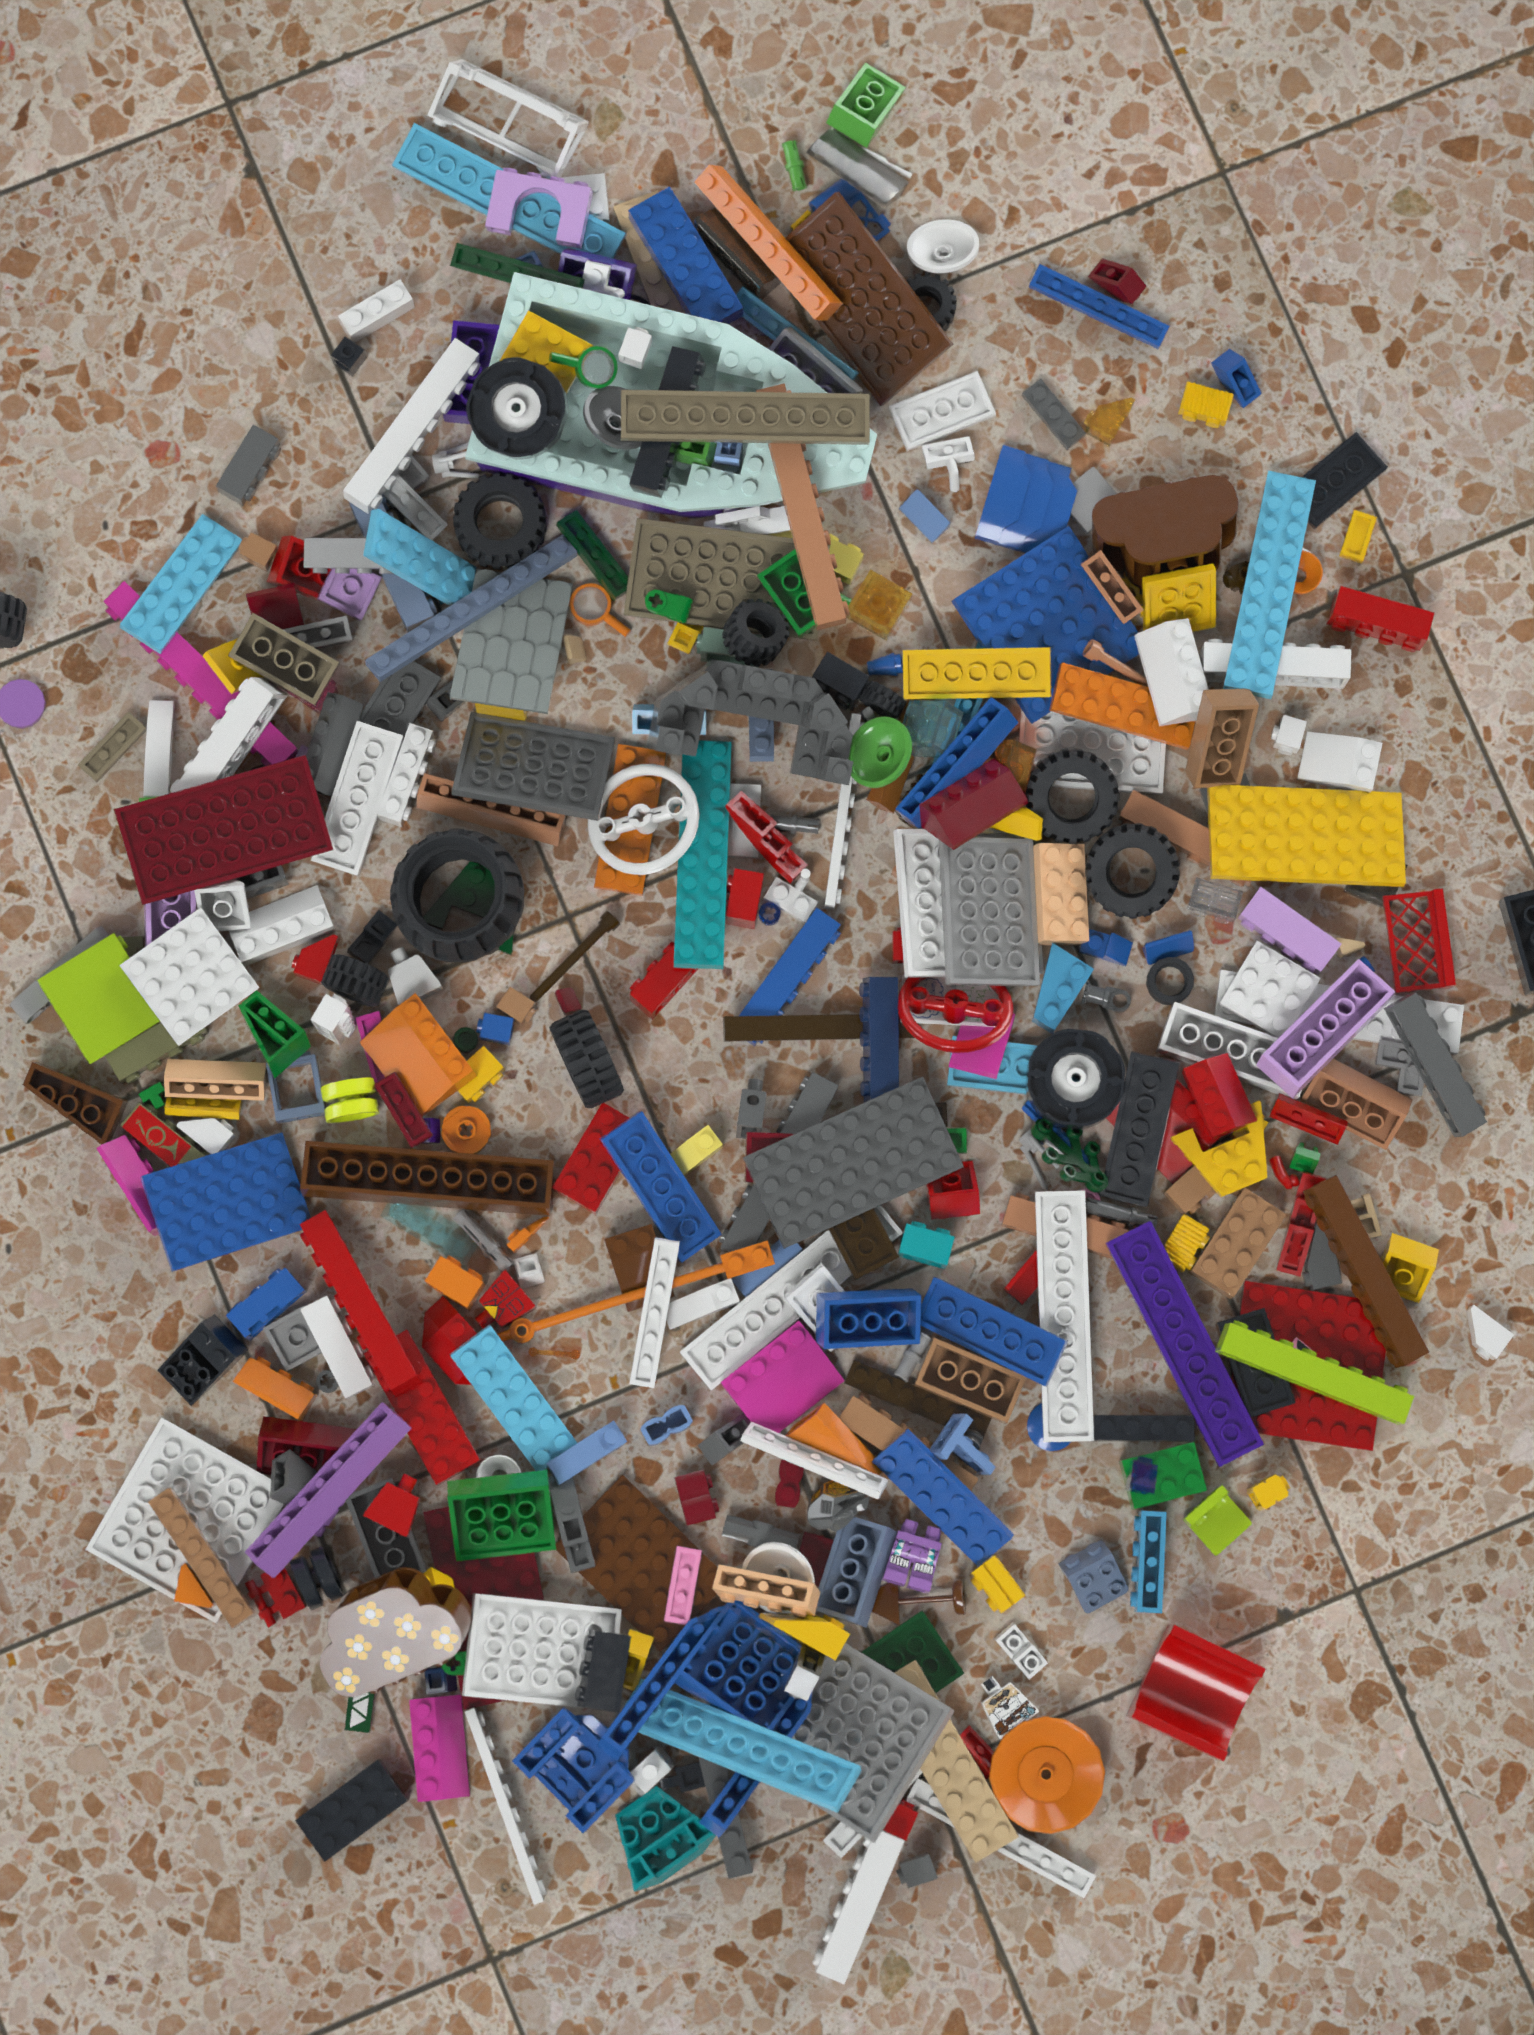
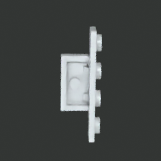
M761 506L746 507V509L742 510L728 508L723 510L724 513L715 515L716 520L704 522V527L763 535L790 530L784 506L771 509Z

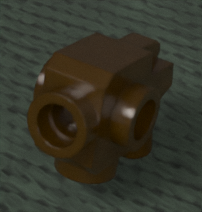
M1244 561L1230 566L1225 570L1222 577L1224 585L1234 592L1239 591L1240 595L1243 594L1249 562Z

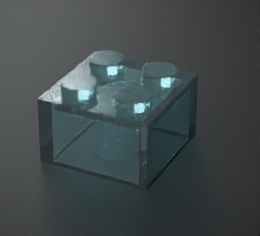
M909 700L902 724L905 725L911 736V755L914 757L939 758L955 740L964 712L946 701Z

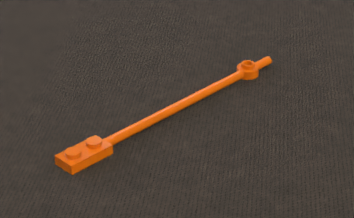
M763 1241L720 1255L722 1263L674 1277L672 1288L726 1272L727 1279L774 1265L776 1263L769 1241ZM646 1287L534 1322L527 1318H519L511 1324L509 1330L499 1332L497 1335L502 1342L513 1339L518 1343H526L534 1337L536 1331L644 1298ZM520 1326L526 1328L527 1332L525 1335L518 1333Z

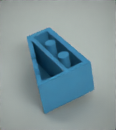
M1054 943L1050 946L1032 1017L1033 1023L1051 1034L1054 1033L1094 970Z

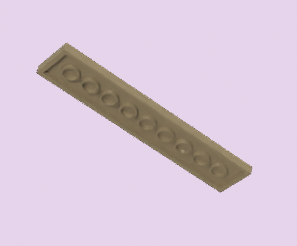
M621 390V441L869 445L870 394Z

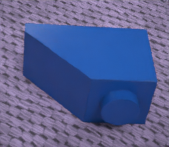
M1229 348L1211 362L1219 381L1229 393L1234 394L1233 398L1242 408H1245L1262 394L1245 358Z

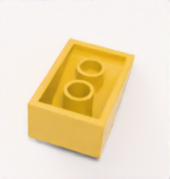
M760 1613L759 1618L835 1661L850 1633L843 1630L844 1624L825 1614L822 1618L817 1615L807 1614L806 1617H798L786 1613Z

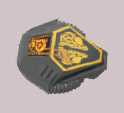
M833 1480L826 1482L809 1498L807 1508L808 1522L818 1530L828 1528L833 1532L841 1530L855 1517L857 1511L867 1509L870 1496Z

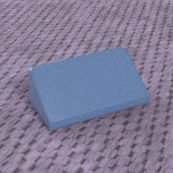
M918 489L899 508L931 543L950 527L951 523Z

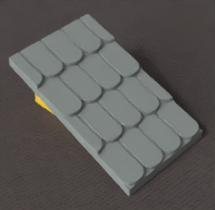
M477 569L472 592L502 572ZM541 579L464 628L450 699L475 703L476 711L480 714L525 722L528 711L548 714L573 583Z

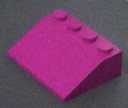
M797 1321L721 1381L720 1384L750 1422L780 1433L845 1380L802 1323Z

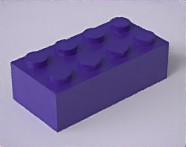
M453 320L451 342L456 338L479 353L480 367L474 376L470 375L465 381L467 384L460 395L456 394L451 400L453 402L451 408L446 414L443 413L444 422L470 424L467 417V401L476 377L490 365L500 325Z

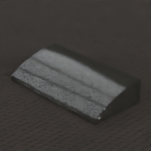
M833 127L821 135L806 152L883 208L899 199L909 184L907 180Z

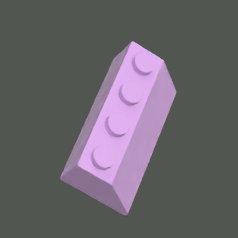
M1262 887L1259 888L1238 917L1242 921L1240 924L1251 932L1255 930L1262 935L1260 938L1270 946L1275 944L1282 949L1281 953L1290 960L1296 959L1302 963L1301 967L1317 975L1324 969L1341 946L1340 942Z

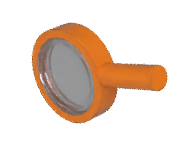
M588 583L579 586L572 593L570 610L573 617L579 623L595 626L605 621L624 637H627L631 632L629 627L610 614L611 599L602 586Z

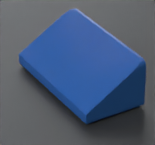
M1185 931L1146 943L1142 949L1147 964L1152 965L1163 958H1175L1193 952L1192 931Z

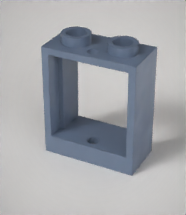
M310 1051L303 1053L286 1069L311 1065L317 1104L282 1110L277 1077L274 1078L266 1063L275 1118L278 1124L325 1115L324 1109L326 1105L321 1095L320 1087H322L318 1060L315 1054L311 1055Z

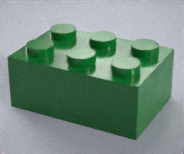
M794 549L758 574L757 577L801 639L815 629L816 626L797 553Z
M1194 1442L1119 1461L1131 1510L1207 1491Z

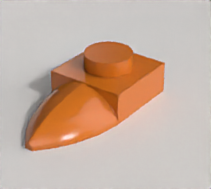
M542 1217L529 1224L526 1228L524 1227L521 1231L517 1228L507 1238L510 1241L507 1247L515 1254L546 1223L549 1217Z

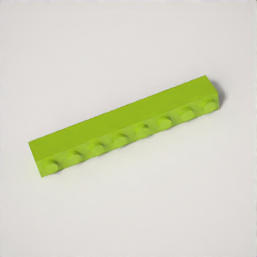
M1234 1320L1233 1323L1224 1325L1215 1350L1216 1353L1394 1424H1405L1414 1399L1413 1395L1408 1394L1407 1388L1399 1385H1394V1387L1385 1384L1386 1380L1371 1375V1378L1362 1375L1363 1371L1351 1366L1346 1369L1339 1366L1340 1362L1335 1359L1326 1357L1323 1360L1316 1357L1317 1353L1312 1350L1303 1348L1301 1351L1293 1348L1294 1343L1280 1339L1278 1342L1270 1338L1271 1334L1265 1331L1257 1330L1253 1332L1248 1330V1325Z

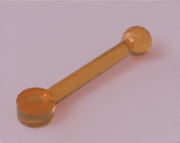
M531 1347L528 1350V1354L531 1357L537 1355L571 1357L574 1360L580 1357L578 1350H573L572 1352L537 1350L535 1347Z

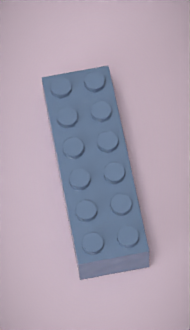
M383 494V500L377 509L387 513L386 511L389 508ZM349 502L364 538H366L371 511L367 514ZM392 512L387 513L394 518ZM381 574L407 632L437 615L432 599H426L429 596L428 593L395 574Z

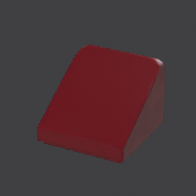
M569 987L555 991L556 999L564 1016L581 1010V1005L573 988Z

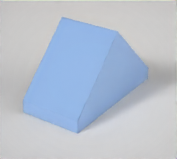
M717 442L714 458L715 464L740 467L743 443Z

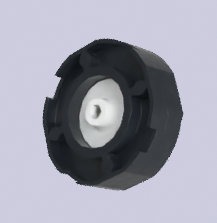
M521 357L505 358L486 367L476 377L467 401L468 421L477 439L489 450L515 460L534 458L552 448L560 439L569 414L567 395L558 378L545 366ZM520 405V411L515 412V407Z
M1078 1029L1060 1030L1043 1040L1036 1047L1028 1061L1025 1085L1028 1100L1041 1118H1044L1056 1127L1072 1129L1093 1127L1105 1120L1114 1111L1123 1096L1124 1062L1121 1055L1108 1042V1039L1099 1033ZM1076 1076L1079 1082H1074L1071 1077Z

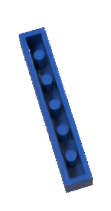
M992 697L985 703L896 807V811L908 824L915 829H923L921 827L919 804L983 765L1019 723L1008 708Z
M816 908L739 1016L784 1015L785 1012L782 1011V1008L787 1002L791 1004L799 994L796 989L800 983H807L813 974L810 971L815 963L819 965L827 955V952L824 951L829 943L834 945L842 934L839 932L841 924ZM747 1041L754 1047L758 1042L764 1043V1041Z

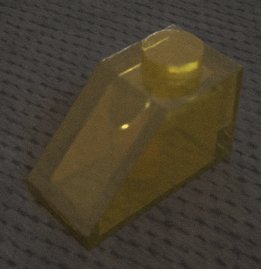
M1131 397L1099 405L1095 412L1090 411L1084 421V424L1087 425L1085 429L1086 434L1110 447L1133 408L1135 399Z

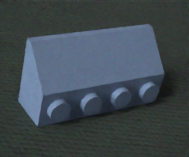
M854 1517L844 1528L838 1530L818 1588L820 1596L816 1611L867 1628L897 1531Z

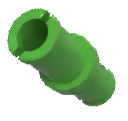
M797 141L784 142L782 147L787 163L785 169L789 171L792 191L804 190L807 188L802 169L804 163L800 160Z

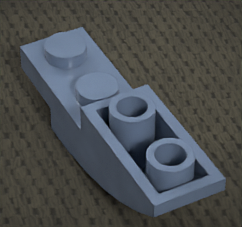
M749 716L750 762H774L773 720Z

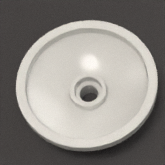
M944 219L928 222L917 228L910 235L907 242V253L912 263L920 269L932 273H951L960 270L970 264L979 251L977 233L969 225L956 220Z
M769 1542L759 1545L749 1553L742 1566L744 1570L814 1583V1574L807 1559L798 1550L784 1543ZM781 1569L785 1570L787 1574H783ZM758 1605L765 1611H768L770 1613H778L768 1610L767 1606ZM782 1610L781 1613L790 1614L791 1611Z

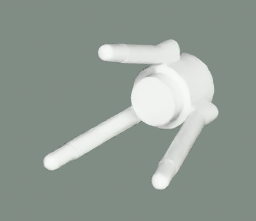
M469 442L432 455L435 474L442 473L443 478H479L480 475L478 473L450 471V469L454 468L453 460L465 457L466 451L457 452L467 449Z

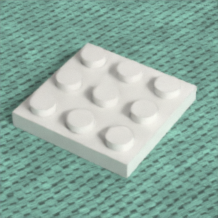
M1256 941L1219 1005L1266 1033L1279 1038L1296 1021L1321 978L1261 942Z

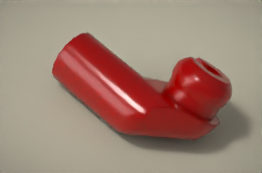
M1280 1156L1272 1157L1269 1160L1275 1177L1285 1189L1291 1190L1292 1187L1299 1185V1179L1296 1174L1293 1173L1288 1176Z

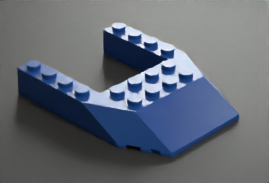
M742 1601L727 1602L725 1605L716 1607L698 1618L695 1617L687 1622L605 1732L597 1746L617 1761L674 1683L704 1704L792 1738L811 1712L812 1693L808 1701L793 1698L788 1692L784 1691L788 1676L802 1645L782 1630L759 1618L760 1614L751 1607L744 1605ZM735 1772L699 1823L720 1838L760 1781Z

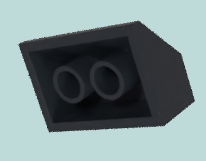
M589 1631V1635L585 1636L583 1649L586 1650L585 1660L581 1661L579 1674L582 1676L581 1684L577 1686L575 1700L578 1701L577 1706L619 1712L631 1636L600 1631Z

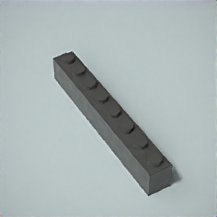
M812 1072L810 1077L805 1075L799 1087L802 1090L798 1099L793 1098L788 1107V1111L791 1114L787 1121L782 1119L776 1132L796 1134L820 1123L839 1085ZM748 1184L742 1195V1198L745 1199L744 1204L741 1208L736 1207L730 1220L734 1221L730 1230L725 1228L719 1239V1242L723 1243L721 1250L727 1253L757 1244L770 1220L754 1184L753 1186Z

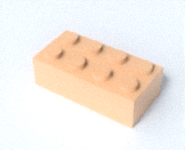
M1038 843L1034 845L1038 945H1051L1054 943L1057 946H1078L1088 942L1089 924L1084 844Z

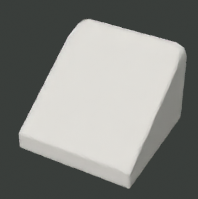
M537 1253L513 1260L522 1289L545 1282Z

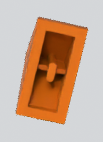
M188 1563L183 1564L180 1569L174 1602L206 1608L216 1606Z

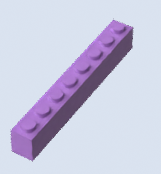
M382 1402L250 1545L245 1553L258 1567L275 1578L407 1434L411 1427Z

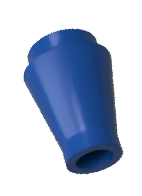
M893 652L875 660L867 661L869 676H898V674L903 673L901 654Z

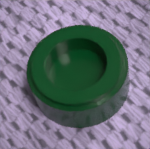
M462 1027L455 1032L453 1042L459 1051L467 1053L477 1047L478 1036L472 1028Z

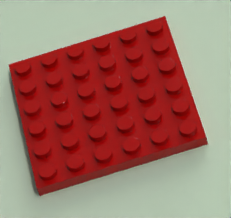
M1244 1281L1239 1316L1265 1308L1276 1341L1279 1342L1280 1339L1292 1342L1297 1337L1316 1352V1357L1323 1360L1326 1357L1335 1359L1340 1362L1339 1366L1346 1369L1349 1366L1363 1371L1362 1375L1371 1378V1375L1383 1378L1386 1350L1383 1344L1376 1338L1375 1329L1371 1321L1365 1317L1359 1298ZM1231 1372V1380L1239 1394L1233 1372ZM1291 1382L1289 1383L1294 1395L1295 1404L1251 1417L1258 1433L1261 1435L1373 1451L1377 1416Z

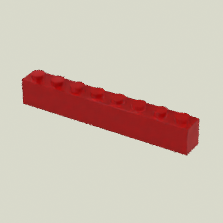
M324 1210L299 1224L303 1230L299 1235L306 1247L311 1245L314 1250L311 1257L317 1267L322 1266L326 1272L322 1275L329 1288L333 1286L337 1292L334 1295L340 1309L345 1307L348 1312L345 1318L351 1329L357 1328L360 1335L356 1338L363 1350L368 1348L371 1354L368 1357L374 1371L379 1369L383 1375L379 1380L385 1391L391 1390L394 1396H397L422 1382L327 1211Z

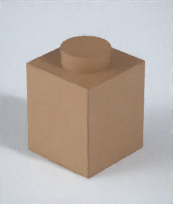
M252 532L248 538L244 537L238 548L241 559L266 572L271 567L278 549L277 545Z
M512 987L508 988L497 1005L499 1012L507 1017L514 1018V1021L523 1026L525 1021L529 1023L537 1012L534 1009L536 1006L535 1002Z

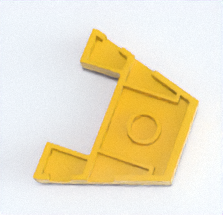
M1260 1100L1250 1104L1257 1122L1245 1126L1247 1134L1202 1152L1193 1128L1170 1137L1172 1142L1180 1148L1184 1156L1193 1163L1220 1197L1268 1178Z

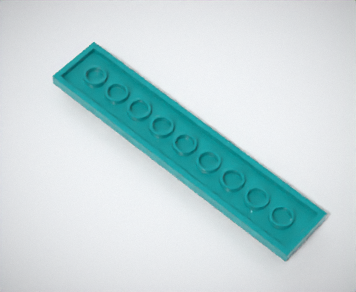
M699 741L696 756L682 754L681 776L691 786L696 795L699 806V823L690 847L678 859L674 968H724L729 812L725 806L730 800L732 742ZM687 819L679 821V840L684 833Z

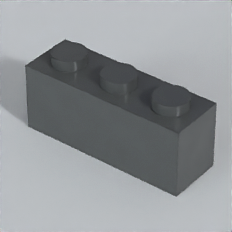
M252 425L216 484L218 492L244 506L246 501L250 502L256 493L255 486L258 481H263L268 473L269 468L267 466L270 461H275L281 451L278 438Z

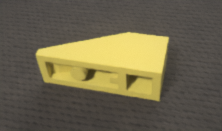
M707 1125L670 1155L685 1176L721 1150L723 1144L710 1126Z

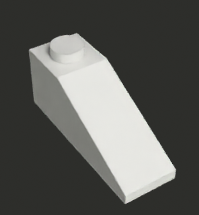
M731 1278L670 1302L666 1318L669 1329L677 1328L739 1304L740 1300Z

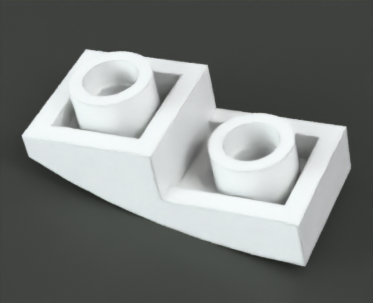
M1013 1622L994 1638L1028 1679H1031L1048 1664Z

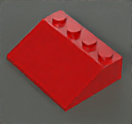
M1178 1080L1175 1085L1157 1170L1172 1184L1193 1163L1184 1156V1153L1172 1142L1170 1137L1193 1128L1202 1152L1207 1151L1219 1139L1211 1141L1191 1093ZM1119 1104L1106 1118L1113 1126H1115Z

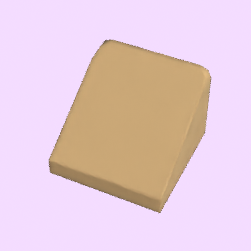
M565 635L563 643L568 663L574 664L586 661L582 638Z
M1335 938V940L1341 943V946L1336 951L1339 958L1359 952L1365 946V943L1361 941Z

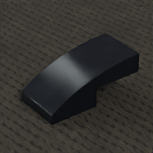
M378 910L365 925L363 932L348 948L347 953L355 959L369 964L398 927L397 924Z

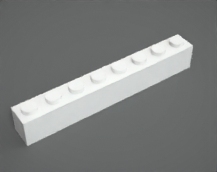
M454 338L344 488V499L367 514L370 513L372 508L377 509L383 500V493L386 489L391 490L397 481L396 476L399 471H405L411 462L410 456L414 451L418 452L424 445V437L428 432L432 433L439 423L437 419L442 413L446 414L453 404L451 400L456 394L460 395L467 384L465 382L470 375L474 376L480 367L479 353Z

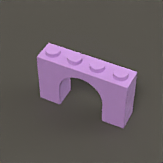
M503 168V171L496 170L485 223L487 231L511 236L519 203L531 194L545 193L554 197L561 206V216L556 236L557 244L582 249L593 191L591 187H588L587 183L574 181V184L565 183V180L559 177H550V180L541 178L540 174L527 172V175L518 174V171L512 168Z

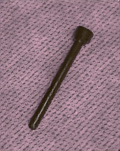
M606 911L600 917L599 926L530 995V1000L534 1002L539 1001L606 932L615 931L621 925L620 922L610 912Z

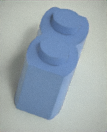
M679 1405L669 1409L663 1417L648 1420L640 1430L648 1445L655 1446L666 1441L671 1434H678L688 1429L693 1420L685 1405Z

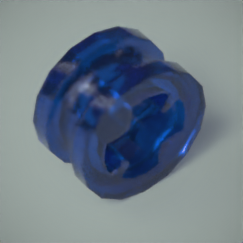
M771 902L764 903L759 909V920L766 926L775 925L780 919V908ZM770 908V911L772 909L776 911L773 920H769V917L767 919L763 917L765 909Z

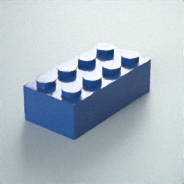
M913 1288L817 1293L816 1342L823 1349L920 1344L921 1295Z

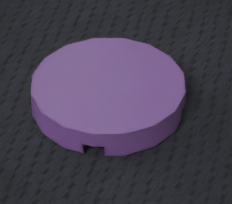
M18 679L8 682L1 688L0 717L6 724L23 729L31 727L40 721L46 702L44 694L36 684L29 680Z

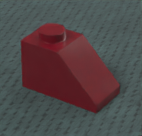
M1104 258L1100 260L1088 275L1090 280L1114 298L1129 304H1133L1147 287L1132 267Z

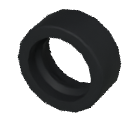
M1167 957L1160 959L1151 967L1147 975L1146 986L1151 997L1163 1005H1172L1174 1002L1181 1003L1189 996L1194 987V975L1186 962L1179 958ZM1174 967L1183 974L1185 980L1184 987L1178 994L1173 996L1165 995L1157 988L1156 976L1163 968Z

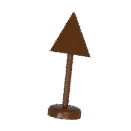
M955 1580L953 1582L952 1595L899 1598V1585L887 1583L878 1590L872 1612L900 1626L899 1605L953 1601L955 1613L965 1615L966 1595L963 1580Z

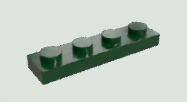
M575 510L559 520L556 524L557 528L577 550V554L613 601L626 594L629 577L580 513Z

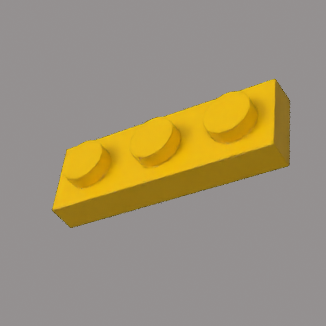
M167 1097L165 1115L239 1120L242 1100Z

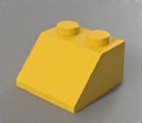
M1392 1233L1383 1251L1381 1261L1400 1297L1419 1303L1436 1268L1439 1249Z

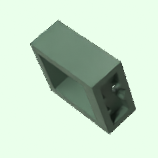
M704 627L703 634L698 633L696 653L701 654L702 662H709L713 659L744 665V661L740 660L739 662L735 659L736 656L734 654L730 655L728 653L729 647H725L723 643L725 640L722 638L723 629ZM754 634L755 636L762 638V635Z

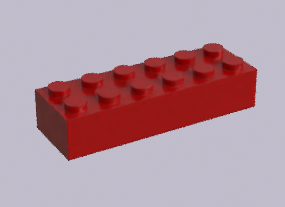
M406 1329L396 1336L422 1381L397 1396H394L391 1390L386 1392L379 1380L383 1375L379 1369L374 1371L368 1360V1357L371 1356L370 1352L367 1351L363 1354L393 1409L411 1427L407 1434L434 1483L439 1486L478 1464L481 1460L413 1337Z

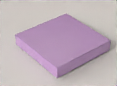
M331 569L317 599L361 621L382 577L374 572L372 574H358L357 569H350V574L335 573V569Z

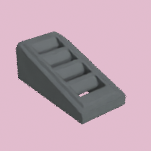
M453 680L429 697L427 701V706L440 721H444L466 702L452 699L454 703L451 704L444 696L447 694L450 697Z

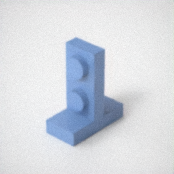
M953 1414L929 1450L938 1459L947 1460L953 1451L967 1466L974 1469L977 1475H991L996 1467L989 1461V1456L982 1451H978L973 1446V1441L964 1436L973 1419L967 1414Z

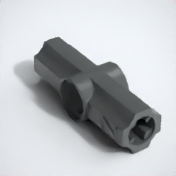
M727 1515L722 1532L724 1537L747 1542V1545L754 1547L764 1543L779 1542L795 1549L800 1534L774 1528V1525L756 1520L752 1522L732 1515Z

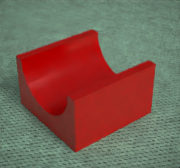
M1174 1624L1167 1625L1126 1717L1216 1760L1225 1761L1228 1754V1745L1238 1718L1255 1685L1263 1677L1266 1668Z

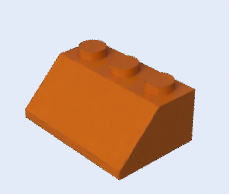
M260 1356L256 1360L250 1357L232 1382L296 1419L303 1421L317 1397L316 1394L312 1393L314 1387L303 1381L298 1385L291 1381L293 1375L282 1369H279L278 1373L270 1369L271 1363Z

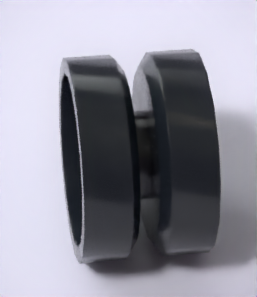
M323 1546L310 1551L312 1568L307 1559L302 1555L290 1560L297 1584L311 1611L324 1605L321 1589L324 1590L327 1598L331 1601L344 1596L337 1570Z

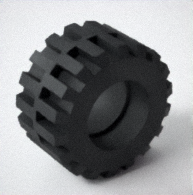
M925 272L923 277H921L920 273L915 274L914 279L909 277L906 281L918 297L929 296L938 302L940 310L932 316L946 332L949 329L950 323L952 324L956 311L957 299L956 295H954L953 287H948L949 282L946 279L941 281L938 274H935V277H930V273Z
M748 599L746 603L744 601L739 603L723 627L722 638L725 639L723 642L724 646L729 647L728 653L730 655L734 654L737 661H744V665L750 666L752 663L754 667H759L761 663L765 666L770 661L773 662L789 637L790 632L788 629L790 627L789 623L785 622L786 616L780 614V609L771 606L772 603L769 601L764 603L763 599H757L756 602L753 599ZM748 627L758 630L764 638L752 634Z
M334 954L330 959L321 983L326 989L362 1005L375 1007L380 1003L389 977L383 971L367 963L345 955Z

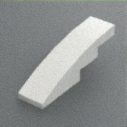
M149 700L144 766V798L169 794L174 733V701Z

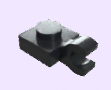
M700 1762L675 1768L676 1776L659 1781L661 1790L679 1786L680 1793L706 1787Z

